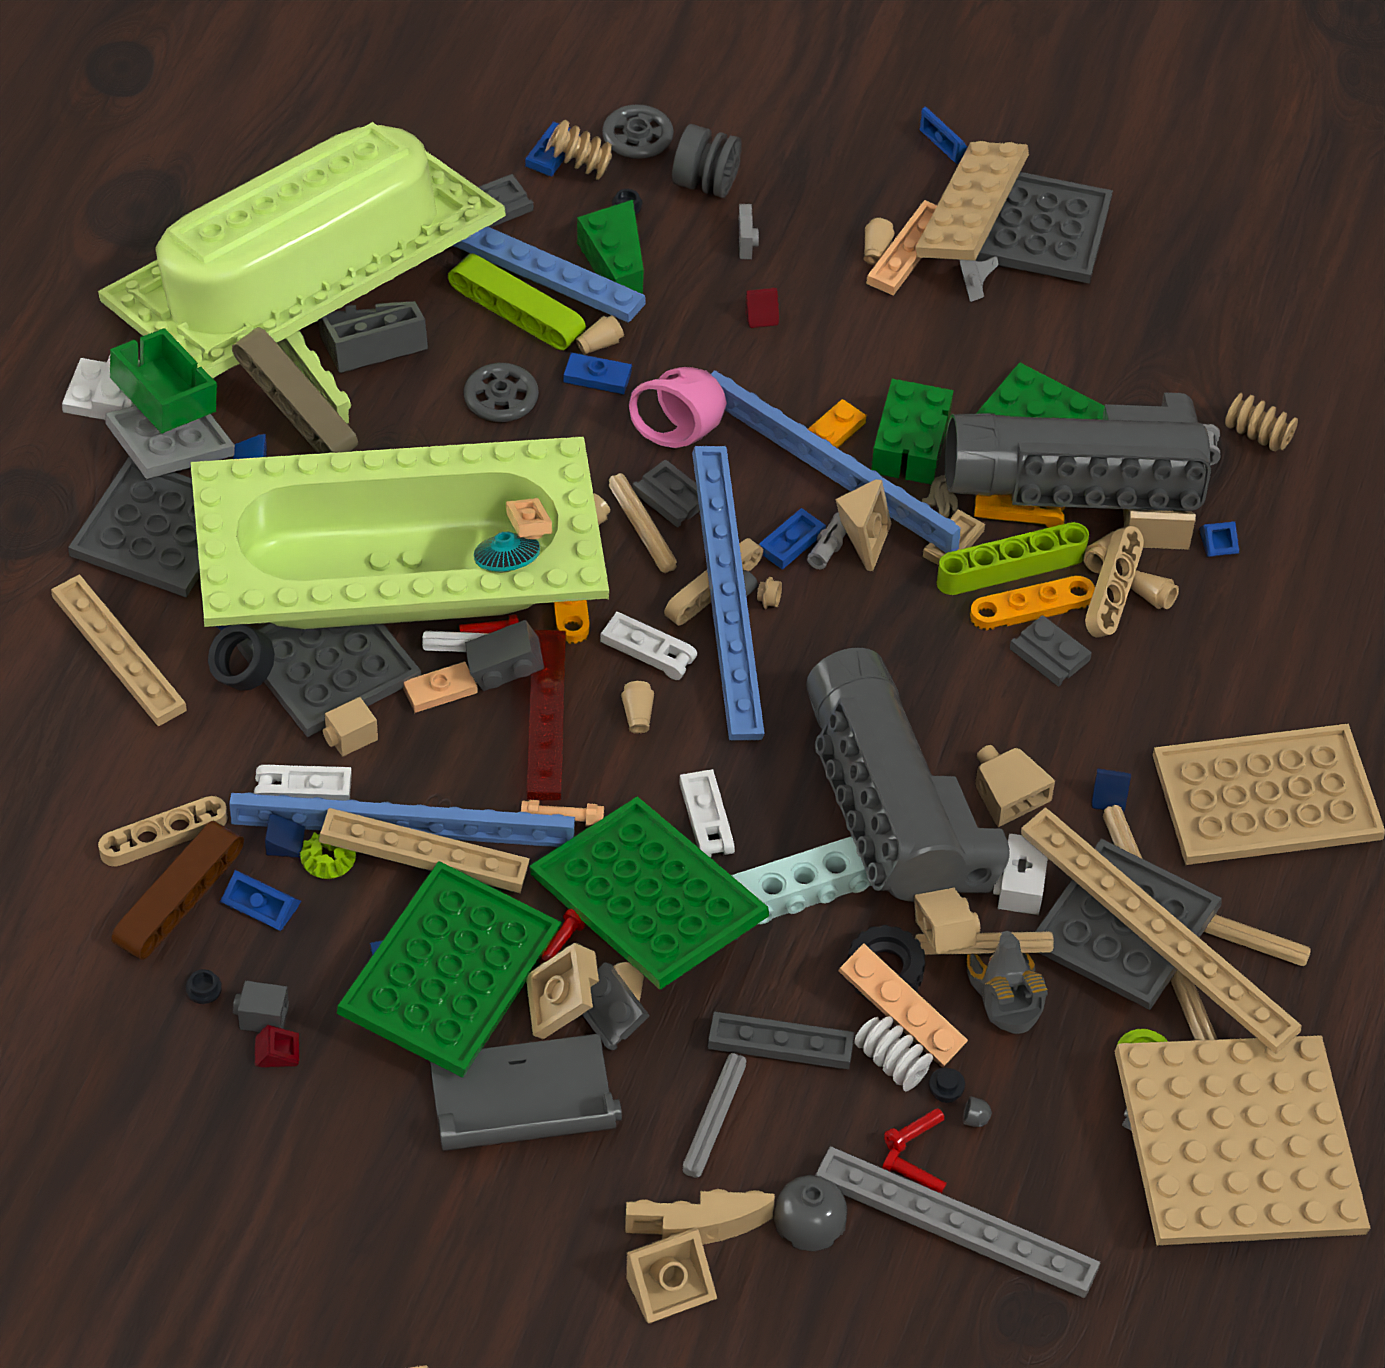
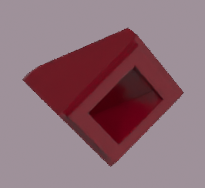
M777 288L746 291L745 314L750 328L776 326L779 324Z
M267 1025L256 1036L255 1066L263 1068L292 1067L299 1064V1033Z

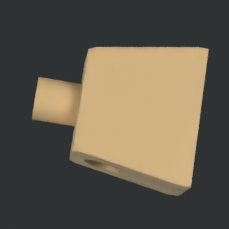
M987 745L977 753V759L981 765L977 770L976 788L998 827L1052 801L1054 779L1021 749L1013 748L1000 755L992 745Z

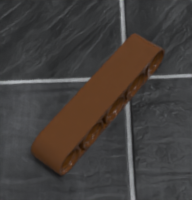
M216 821L209 822L119 921L112 934V943L140 960L148 958L234 862L243 848L244 838Z

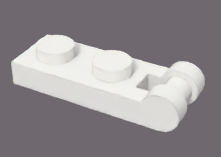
M620 612L615 613L601 633L600 642L664 671L673 680H680L686 672L685 666L691 664L697 657V651L693 646ZM671 653L676 655V658L674 659L667 655Z
M261 765L256 769L255 779L258 785L254 789V794L350 800L351 767ZM275 781H281V785H277V784H273V783H274Z
M713 769L680 775L679 783L697 847L709 857H711V854L722 852L723 855L733 854L735 852L734 841ZM718 833L720 838L709 840L707 835Z

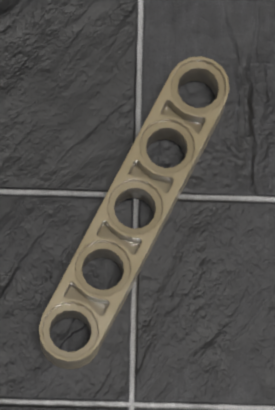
M256 327L232 345V352L237 361L318 454L350 452L358 446V439L353 430L264 329Z

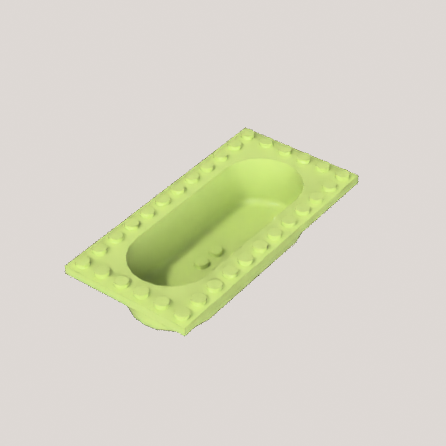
M372 122L364 127H358L337 134L182 216L166 229L156 246L157 260L99 290L98 294L103 304L141 335L145 336L165 328L198 362V367H202L212 378H215L224 371L240 364L232 352V345L256 327L264 329L277 343L432 256L443 252L445 249L468 238L479 230L492 225L497 220L506 216L505 207L425 151L424 145L413 134L400 128L376 125Z
M584 437L191 462L204 627L270 622L281 627L315 629L498 616L527 609L536 603L593 599L609 600V586ZM539 498L552 521V534H544L541 538L536 539L540 545L539 556L527 566L511 571H489L479 567L474 560V550L480 543L501 532L517 533L507 516L506 502Z

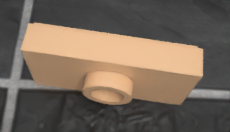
M462 662L411 678L404 682L403 689L414 712L417 713L476 694L477 684L470 675L466 662Z

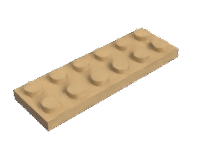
M985 141L970 142L916 245L917 257L976 260L1029 155L1027 144H1015L1013 142L987 143Z

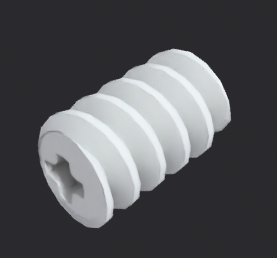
M887 1016L881 1021L878 1017H874L866 1022L858 1031L854 1044L858 1048H863V1052L868 1057H873L874 1063L879 1067H883V1071L888 1076H893L895 1083L903 1085V1090L907 1092L913 1089L926 1075L933 1056L927 1053L920 1058L919 1056L923 1050L921 1044H916L909 1048L913 1042V1037L910 1034L899 1039L904 1029L898 1025L890 1030L894 1021L891 1016Z

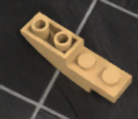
M714 1189L709 1192L701 1191L700 1204H691L686 1201L654 1203L650 1200L626 1202L625 1233L662 1234L663 1240L697 1228L703 1245L723 1241L746 1233L773 1218L774 1194H767L757 1190L736 1193Z

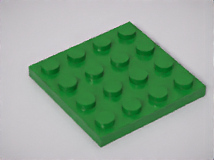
M1019 362L976 414L994 413L995 415L1102 419L1105 406Z

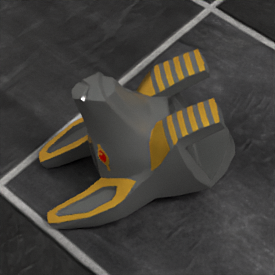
M1003 931L998 946L989 959L988 966L983 963L978 954H967V974L971 985L982 996L990 1022L1014 1034L1029 1031L1043 1012L1048 990L1043 976L1035 972L1034 961L1030 955L1021 952L1019 940L1011 932Z

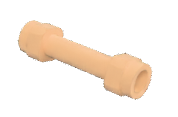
M539 800L522 801L521 812L575 817V821L586 822V827H591L604 818V806H597V804L587 803V808L542 806L539 805Z

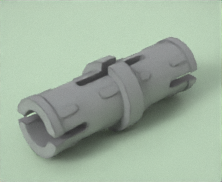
M839 512L834 514L827 528L820 531L817 537V544L807 556L808 563L816 569H824L833 553L839 551L843 544V537L847 532L841 523Z

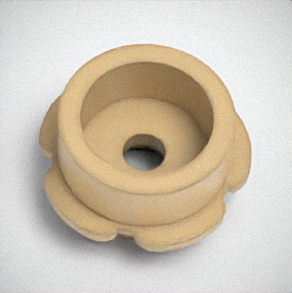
M769 577L766 582H760L757 600L762 601L765 609L768 606L778 607L782 593V582L773 580V577Z

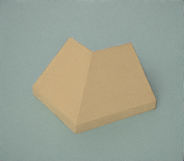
M878 479L836 499L841 523L867 571L874 570L891 527L882 480Z

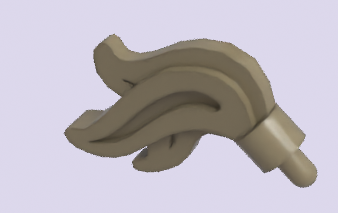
M945 475L935 478L931 484L929 496L922 498V502L930 507L936 506L938 513L948 518L950 507L952 508V513L957 511L958 499L954 493L948 492Z

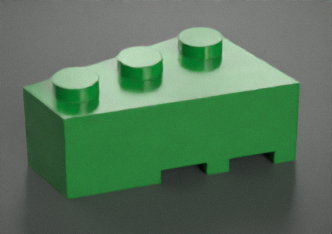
M633 200L577 217V244L595 273L643 294L644 269Z

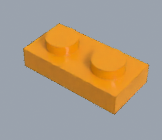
M842 399L809 427L808 430L820 438L828 440L834 447L838 448L866 423L867 415Z

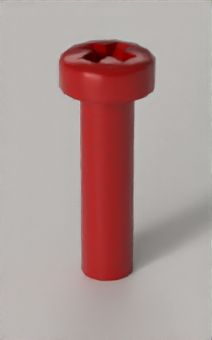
M513 614L509 615V620L460 624L459 628L460 632L492 633L516 624L519 620L517 615Z
M568 909L563 915L565 922L554 935L541 956L539 963L542 964L554 957L575 930L582 931L587 925L573 909Z
M936 1108L899 1131L894 1128L884 1133V1140L889 1150L895 1148L901 1152L904 1151L906 1148L905 1143L944 1121V1114L939 1108Z
M893 1148L888 1153L882 1169L889 1172L894 1170L917 1184L938 1193H943L947 1185L946 1182L900 1158L901 1151Z

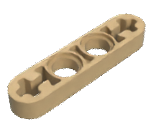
M1135 526L1120 528L1114 531L1085 619L1088 632L1096 638L1111 635L1118 627L1144 545L1143 536ZM1116 561H1119L1122 566V575H1119L1117 572ZM1108 587L1113 592V603L1109 600L1107 596Z
M747 538L739 543L742 568L743 570L750 571L760 561L763 555V548L750 538ZM707 570L679 591L668 602L664 614L678 626L686 623L711 603Z
M208 796L108 832L100 838L98 843L100 858L109 866H120L192 840L211 821H216L223 826L227 823L226 803L219 797ZM212 810L213 813L217 815L211 817V815L206 812ZM194 815H196L197 821L199 820V823L195 824ZM176 820H184L189 823L187 828L180 831L170 827ZM143 832H153L157 835L153 841L147 843L138 839V836ZM128 839H132L133 847H130ZM115 845L120 851L114 852L109 847Z

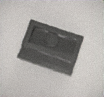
M513 174L478 187L505 207L506 216L488 226L490 228L533 211L534 202L528 199L527 193Z
M666 459L646 473L640 482L635 481L632 485L634 492L639 498L677 528L681 526L683 520H689L700 511L696 483Z
M1043 615L1023 630L1017 639H1012L1010 643V650L1058 687L1065 678L1069 679L1087 664L1092 654L1087 648Z
M605 962L597 969L599 982L590 987L593 1008L582 1015L595 1033L600 1034L601 1041L606 1048L614 1051L617 1048V1044L622 1039L626 1040L650 1015L613 965Z

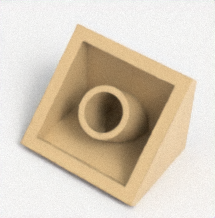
M1123 509L1124 527L1135 526L1140 530L1144 540L1143 548L1189 550L1196 514L1192 511Z
M697 1228L627 1252L626 1279L648 1324L717 1299Z

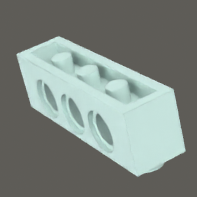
M852 836L731 875L768 906L769 917L759 924H765L773 918L787 913H798L804 908L818 903L831 902L836 897L851 892H862L869 886H872L868 881L867 872L861 857L857 854Z

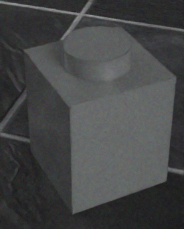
M245 981L242 994H236L233 1005V1014L238 1015L240 1030L261 1032L267 1025L283 1029L289 1008L287 986Z

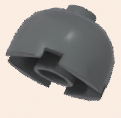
M814 1175L798 1177L786 1184L778 1195L774 1223L778 1234L782 1238L784 1236L787 1240L791 1241L793 1247L806 1251L826 1249L833 1245L834 1240L840 1234L842 1236L845 1231L848 1211L847 1204L841 1190L824 1177Z

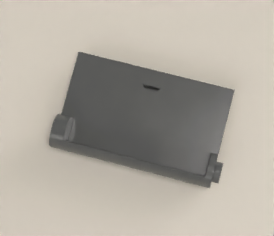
M600 1034L483 1048L463 1078L430 1062L442 1151L615 1129L616 1121L622 1120L620 1100L613 1099L612 1093H609Z

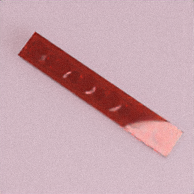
M534 630L539 637L544 669L531 674L527 800H561L566 631Z

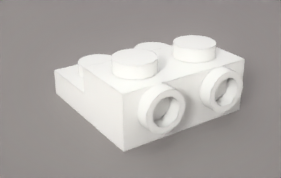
M110 356L107 362L80 358L62 402L63 412L103 420H106V413L135 406L111 380Z

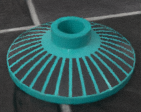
M501 532L483 541L474 550V560L479 567L489 571H511L532 563L540 554V545L536 539H525L524 537H519L517 533Z

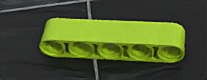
M471 253L467 255L448 273L450 284L458 292L558 350H565L586 329L585 322L578 313L476 254Z
M1072 522L948 552L939 561L937 587L945 594L957 595L1077 565L1084 560L1089 539L1088 529L1080 523Z

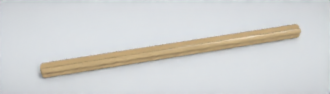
M1114 805L1105 808L1103 818L1114 845L1142 858L1121 807ZM1177 970L1171 979V983L1195 1041L1218 1040L1195 984Z

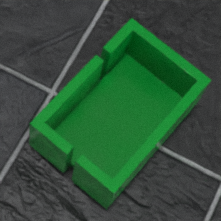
M165 328L140 337L139 367L138 342L136 340L110 349L111 380L161 434L216 412L217 383L202 367H198V362Z
M892 379L874 445L871 470L878 472L880 475L899 478L902 454L905 453L908 454L905 480L931 485L936 476L946 436L954 390Z

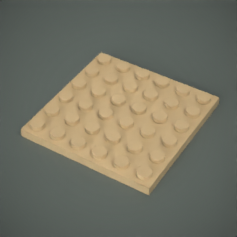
M1322 1036L1294 1037L1277 1054L1258 1038L1117 1044L1114 1051L1157 1245L1367 1234L1370 1224Z

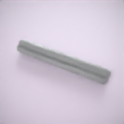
M731 1053L727 1057L683 1163V1173L688 1176L698 1178L703 1172L745 1070L746 1058L744 1056Z

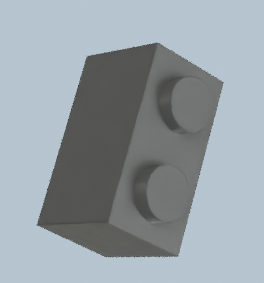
M526 620L465 642L470 675L483 691L497 688L501 684L520 677L529 676L536 671L544 669L539 637Z

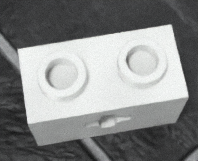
M1009 833V861L1003 871V875L1001 874L994 885L993 894L1000 895L998 909L1039 915L1048 858L1022 835Z

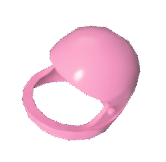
M679 367L666 371L659 379L638 385L631 394L629 411L634 426L645 438L661 446L678 448L701 440L720 423L727 402L721 385L709 372L694 367ZM644 390H657L658 401L666 416L677 426L676 429L660 433L645 424L639 415L637 407L639 395Z

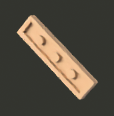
M925 200L867 275L868 285L894 296L922 258L917 257L916 245L937 205Z
M864 943L840 967L839 972L886 1016H891L894 1020L893 1023L897 1026L900 1025L906 1035L910 1034L916 1044H921L923 1051L930 1053L933 1056V1060L942 1068L967 1043L968 1040Z

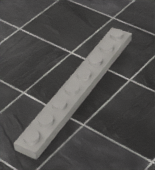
M831 1146L815 1175L822 1176L833 1182L843 1195L1082 1298L1086 1297L1100 1266V1262Z

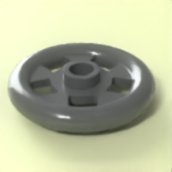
M638 104L624 106L612 112L606 118L602 130L605 142L611 144V149L614 152L634 159L649 158L660 154L670 145L674 135L672 123L663 112L651 106ZM654 120L659 124V127L653 129L649 122ZM623 128V135L615 134L614 129ZM652 137H656L658 139V141H656L653 144L648 142ZM628 141L633 144H638V146H630L627 145L626 142Z
M492 363L477 369L469 376L464 385L463 395L468 408L480 418L492 422H509L525 416L533 409L538 400L539 389L535 378L524 368L510 363ZM492 376L495 378V380H492L488 384H485L483 382V380H485L486 378ZM511 376L518 379V381L514 384L506 378ZM518 391L526 393L524 400L515 399ZM485 393L488 400L480 402L476 395ZM507 404L509 405V409H504V410H497V409H495V405H498V406H504V405H507Z

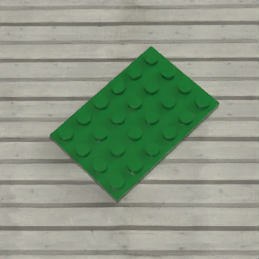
M638 796L530 865L532 877L568 909H573L585 924L660 990L769 917V908L766 904Z
M438 861L341 1000L336 1014L463 1078L524 986L529 973L535 969L541 960V956L561 927L562 922Z

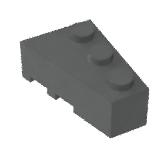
M416 302L375 304L376 309L356 310V305L346 306V311H333L318 320L320 338L338 372L351 371L359 367L428 349L425 318Z

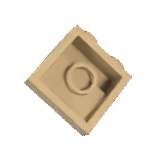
M573 943L529 973L526 982L534 1036L545 1039L593 1008L590 987L599 982L595 951Z

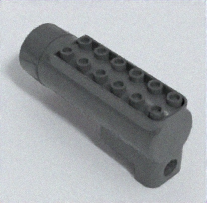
M1164 393L1162 406L1105 404L1102 419L995 415L994 413L952 414L949 419L945 446V478L949 493L982 496L1010 495L1012 505L1167 511H1193L1200 508L1206 499L1211 474L1209 435L1206 427L1202 423H1198L1192 399L1183 393Z
M849 648L825 657L811 670L806 681V689L817 722L822 729L820 735L816 738L815 749L821 758L826 777L831 783L836 795V802L840 805L846 820L847 829L852 835L857 854L861 857L867 872L868 881L877 891H889L894 897L914 902V896L917 894L955 888L958 893L991 892L1009 861V844L1002 829L977 827L956 776H932L901 704L898 689L881 656L870 649Z

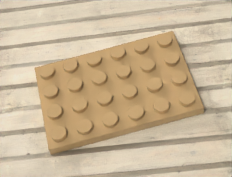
M1349 724L1154 747L1152 756L1185 865L1384 839L1385 829Z

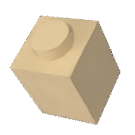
M361 697L325 713L326 728L323 729L324 737L329 746H335L342 757L378 740L377 719Z

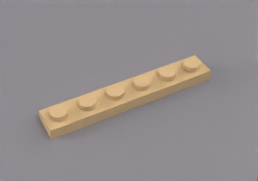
M80 574L51 589L53 599L157 726L187 711L185 701Z
M332 808L328 809L319 837L320 843L431 871L440 861L486 885L521 893L530 858Z

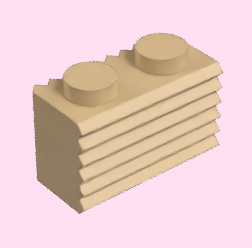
M955 888L914 896L916 922L938 954L942 951L947 953L949 949L954 951L956 948L958 950L962 947L967 949L969 945L971 947L976 945V934L980 933L978 915L976 912L972 913L970 911L967 899L965 897L961 898Z

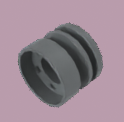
M689 124L680 139L672 171L673 184L695 190L702 179L703 193L710 194L714 191V196L725 198L739 169L741 138L731 135L727 139L726 133L719 132L712 142L711 129Z

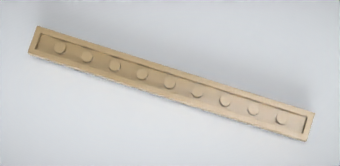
M1046 807L1021 828V835L1275 1054L1301 1032V1024Z

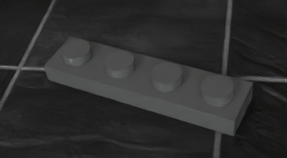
M714 1011L708 1049L849 1070L855 1032Z

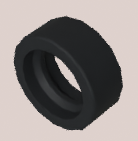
M245 624L230 625L214 638L209 649L208 664L210 672L217 681L239 691L251 690L261 685L269 676L274 665L275 652L272 641L265 633ZM250 639L254 648L250 665L243 673L234 676L231 674L229 667L230 656L240 642Z

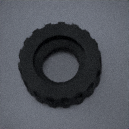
M881 925V927L873 926L865 932L862 931L858 934V938L852 941L848 959L863 943L875 954L879 952L893 953L899 956L903 962V970L899 976L916 992L918 991V986H921L926 960H924V949L921 948V943L913 937V934L908 931L905 932L897 926L888 927V925ZM849 982L850 986L854 987L855 992L858 995H862L865 998V1000L871 1002L852 983Z

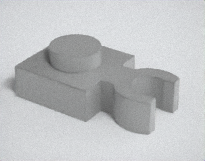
M739 204L740 259H752V248L758 247L759 231L758 228H753L752 205Z

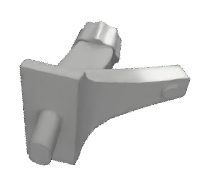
M997 256L990 257L982 262L959 260L970 302L983 298V282L999 265Z

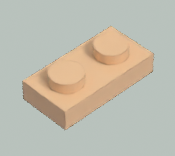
M539 498L506 502L507 516L519 537L539 539L544 534H552V521Z

